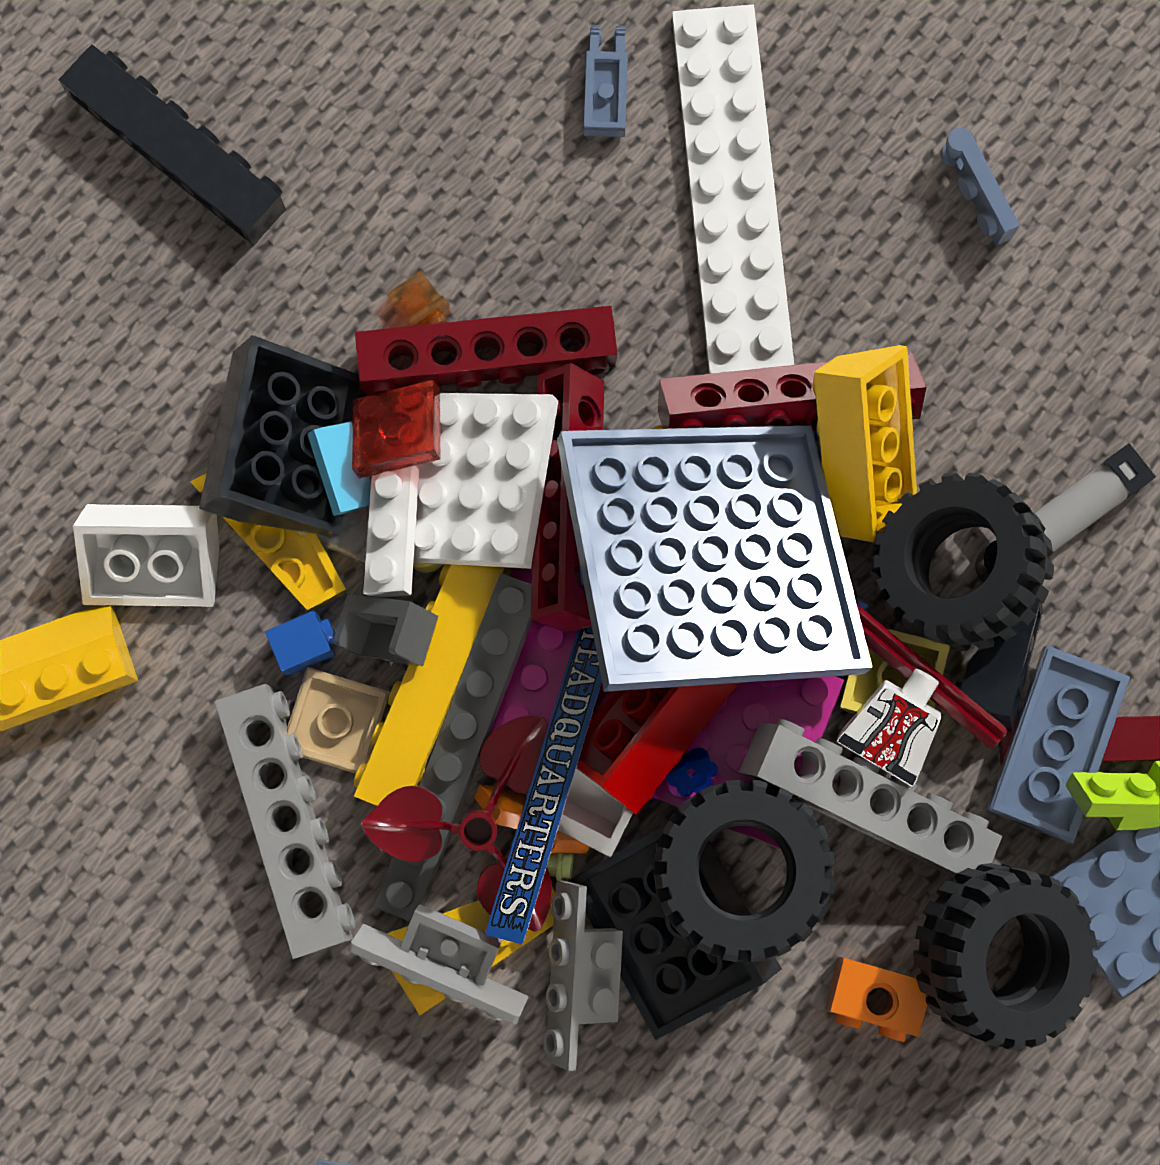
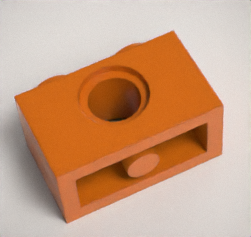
M838 957L825 1009L836 1013L834 1019L836 1023L861 1029L862 1021L880 1026L878 1035L905 1042L906 1034L920 1036L927 1008L926 997L928 995L920 992L916 978ZM874 988L883 989L888 999L885 1009L880 1013H871L866 1005V997Z

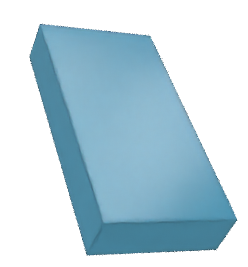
M347 422L322 427L307 433L333 516L369 508L371 482L352 423Z

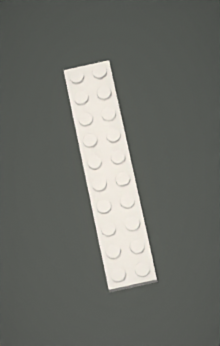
M754 4L672 11L708 372L711 374L794 365Z

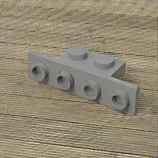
M557 881L551 905L554 925L553 939L549 945L551 961L550 985L546 992V1001L549 1008L548 1027L544 1035L543 1044L547 1062L567 1071H576L579 1024L618 1022L623 931L614 928L584 929L587 887L569 881Z
M421 904L414 911L403 941L363 924L352 939L348 949L370 965H381L401 974L405 980L411 983L424 984L442 992L445 997L454 1002H465L481 1009L489 1017L498 1021H508L512 1024H517L529 997L487 978L502 943L501 939L488 936L485 932Z

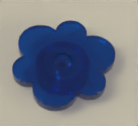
M697 747L688 754H683L680 762L666 776V780L671 786L677 787V791L681 796L688 797L693 792L697 794L699 791L711 785L713 786L712 777L718 773V767L715 762L710 761L707 750Z

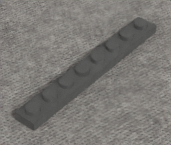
M500 573L420 783L421 787L427 788L440 800L442 805L440 821L454 824L457 822L480 761L481 748L490 735L533 621L530 619L532 584ZM440 830L442 835L441 850L436 856L428 860L409 862L392 857L374 907L410 922L418 905L425 906L452 832Z

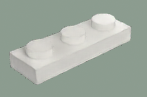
M413 464L372 468L363 591L367 596L379 598L411 595L419 469Z

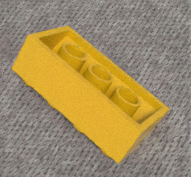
M901 345L837 356L814 371L813 392L816 396L817 434L820 437L821 466L838 533L842 537L874 543L878 532L884 534L887 525L882 520L890 510L895 513L902 505L898 499L907 491L912 495L917 493L907 346Z
M95 605L0 640V732L138 682L113 605Z

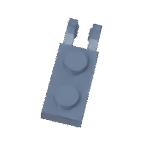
M591 25L590 51L586 52L584 136L625 137L628 52H625L626 26L616 25V30L614 31L615 52L599 51L602 41L600 25Z

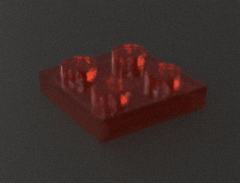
M434 380L353 400L352 470L359 479L381 474L385 471H394L441 459L440 389Z

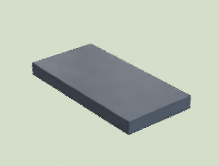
M1048 645L1044 646L986 811L1067 843H1074L1084 814L1065 785L1072 772L1096 773L1099 771L1130 676Z

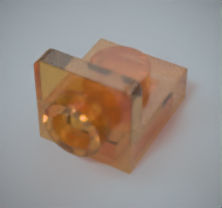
M421 270L387 293V298L408 326L445 323L448 321L446 317L451 314L448 301L444 296H440Z

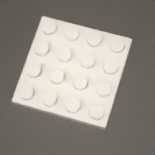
M396 392L383 466L413 464L419 469L413 562L531 569L558 407V400L553 395Z

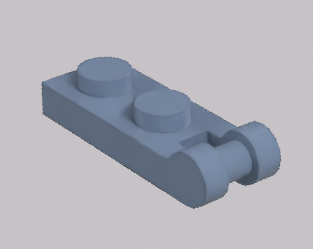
M955 128L948 135L946 143L941 150V159L946 165L955 167L960 176L958 178V185L963 197L968 201L972 199L979 212L977 214V221L982 233L987 237L991 236L995 245L998 246L1011 240L1020 224L972 134L965 128Z

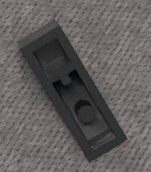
M1036 601L1031 609L1036 616L1028 625L1020 621L1014 627L1017 635L1007 641L1000 636L994 637V646L981 649L967 664L964 679L957 678L954 684L1001 723L1007 731H1013L1043 615L1042 603Z

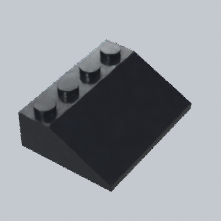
M251 335L232 353L199 509L243 523L333 537L339 536L344 514L333 516L307 433L313 429L351 422L358 441L366 393H362L359 374Z
M666 825L569 880V882L587 887L585 913L594 929L614 928L623 931L620 977L655 1040L763 985L782 969L775 956L766 958L765 961L734 962L707 954L684 939L671 925L658 901L653 875L656 847ZM709 841L701 854L699 862V879L706 896L714 905L727 913L739 916L751 915Z

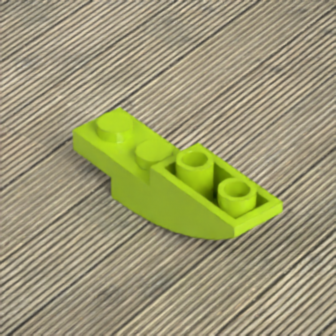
M1154 761L1148 774L1072 772L1065 786L1085 817H1108L1116 830H1139L1160 827V761Z

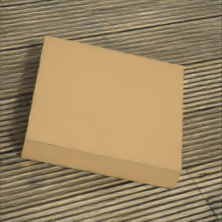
M307 667L287 726L288 735L296 734L302 748V758L356 774L362 763H368L374 748L371 746L372 735L376 726L383 720L390 692Z

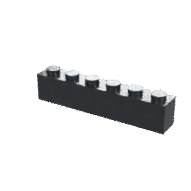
M91 44L58 79L67 95L254 246L286 211L281 199L283 192L280 187L264 175L259 179L249 171L252 168L251 165L236 151L232 150L228 154L218 146L220 144L219 139L208 128L201 125L197 129L188 122V114L177 103L170 100L166 104L157 97V89L146 78L139 75L135 79L126 72L128 67L116 54L110 50L104 54Z

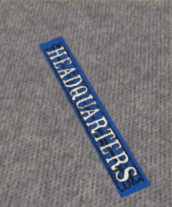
M592 627L577 630L486 929V935L523 944L602 683Z

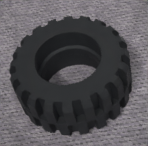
M957 473L943 474L941 477L942 482L938 484L930 478L918 485L920 491L912 495L907 491L898 499L902 504L895 513L889 510L882 520L887 527L884 534L879 532L876 534L873 546L880 552L879 556L872 557V572L881 577L876 579L874 583L877 593L886 600L885 607L892 616L923 638L946 644L952 649L968 651L971 648V644H974L979 649L993 647L995 644L994 637L1000 636L1007 641L1017 635L1014 627L1020 621L1028 625L1034 619L1036 614L1031 609L1036 601L1044 604L1049 590L1043 586L1044 579H1053L1054 565L1047 559L1048 556L1054 553L1051 540L1044 534L1046 528L1040 518L1005 484L995 479L988 481L983 475L968 473L965 476V480ZM984 527L990 529L996 536L997 557L988 578L977 589L964 596L949 599L936 596L930 587L929 568L932 557L940 544L953 533L965 528Z
M739 780L725 781L722 784L711 785L699 791L690 799H687L667 822L656 847L653 865L655 890L658 901L671 925L693 946L707 954L734 962L765 961L766 958L781 956L791 951V948L800 941L804 942L813 933L812 929L819 920H823L828 910L826 904L829 895L833 894L835 880L832 879V866H836L834 852H830L826 841L829 836L824 826H819L812 816L814 812L805 803L801 804L794 799L791 792L781 787L777 789L767 785V782L752 780L751 782ZM735 826L757 828L776 841L785 857L787 876L783 891L770 907L757 914L739 916L727 913L709 900L701 886L699 879L701 854L707 843L716 834L727 828Z
M987 863L980 864L975 869L967 868L955 875L956 882L946 881L936 892L939 895L938 899L935 902H928L923 911V914L927 915L923 927L918 925L915 939L920 941L919 950L913 951L914 966L920 968L921 974L916 975V980L920 992L928 995L926 997V1004L934 1014L941 1016L942 1022L949 1027L995 1047L1000 1046L1008 1050H1020L1025 1046L1033 1048L1044 1044L1047 1041L1046 1035L1055 1038L1067 1028L1064 1023L1068 1019L1074 1021L1083 1008L1079 1005L1083 997L1089 998L1093 985L1089 984L1091 973L1097 972L1098 959L1093 957L1092 949L1097 947L1095 932L1087 927L1091 923V919L1085 907L1078 905L1079 899L1070 888L1061 886L1059 880L1033 871L1005 864ZM1016 917L1023 934L1024 947L1022 959L1013 978L1004 987L992 993L986 975L988 949L997 931L1007 921Z

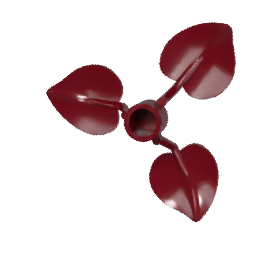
M542 716L519 717L501 725L487 737L480 752V768L487 776L499 780L485 809L469 812L465 815L461 824L440 821L442 805L437 796L427 788L410 785L398 788L388 794L362 820V829L369 839L381 850L395 858L409 862L425 861L439 853L442 847L440 830L459 834L463 844L471 850L481 851L486 849L498 863L491 864L482 871L478 880L477 894L482 907L491 915L508 857L505 859L504 855L493 844L497 835V823L492 813L506 783L515 792L528 793L548 729L545 718ZM547 867L528 927L529 930L534 932L542 928L551 904L552 887Z

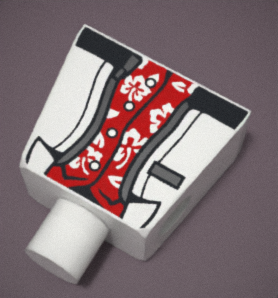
M916 668L903 689L885 680L842 728L837 742L913 787L941 720V712L927 704L939 682Z

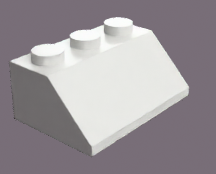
M87 504L73 525L83 605L213 607L219 556L217 515L199 509L200 506Z

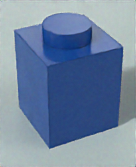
M314 610L265 631L281 672L287 676H291L305 670L307 667L314 666L336 656L332 647L335 635L334 628L329 618L321 621L319 615Z

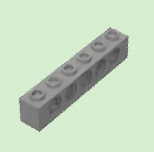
M262 684L216 700V708L292 958L303 957L352 940L351 930L355 929L354 916L349 904H342L337 887L342 886L341 874L334 860L329 861L324 846V844L329 843L328 832L322 818L315 817L311 801L316 800L315 790L309 776L302 775L298 759L303 757L300 742L295 733L289 735L287 733L285 717L290 716V710L283 692H277L276 687ZM266 722L270 727L271 736L265 745L259 747L254 740V732L260 724ZM278 764L283 769L284 779L279 787L273 789L267 782V772L272 766ZM290 806L297 814V822L294 828L287 832L281 827L279 818L281 812ZM299 849L305 850L310 857V866L303 874L298 873L292 864L293 856ZM312 892L318 893L324 902L323 911L318 917L310 915L305 907L306 898Z
M779 719L777 724L759 723L738 773L752 780L767 782V785L777 789L781 787L793 794L792 797L798 802L805 803L808 807L954 878L957 873L967 868L975 869L980 864L992 863L1002 836L987 829L988 820L963 811L961 816L951 811L952 802L930 793L925 798L915 793L916 784L911 787L891 775L889 780L879 775L880 767L868 760L854 757L853 761L840 755L843 750L842 747L825 739L817 738L816 742H813L803 737L805 729L792 722ZM801 753L803 767L796 774L794 761L797 755ZM838 772L841 781L839 788L834 792L832 781ZM876 792L877 803L874 809L872 810L870 807V798L872 794ZM912 810L914 818L911 826L908 827L907 817ZM949 829V839L944 844V834Z

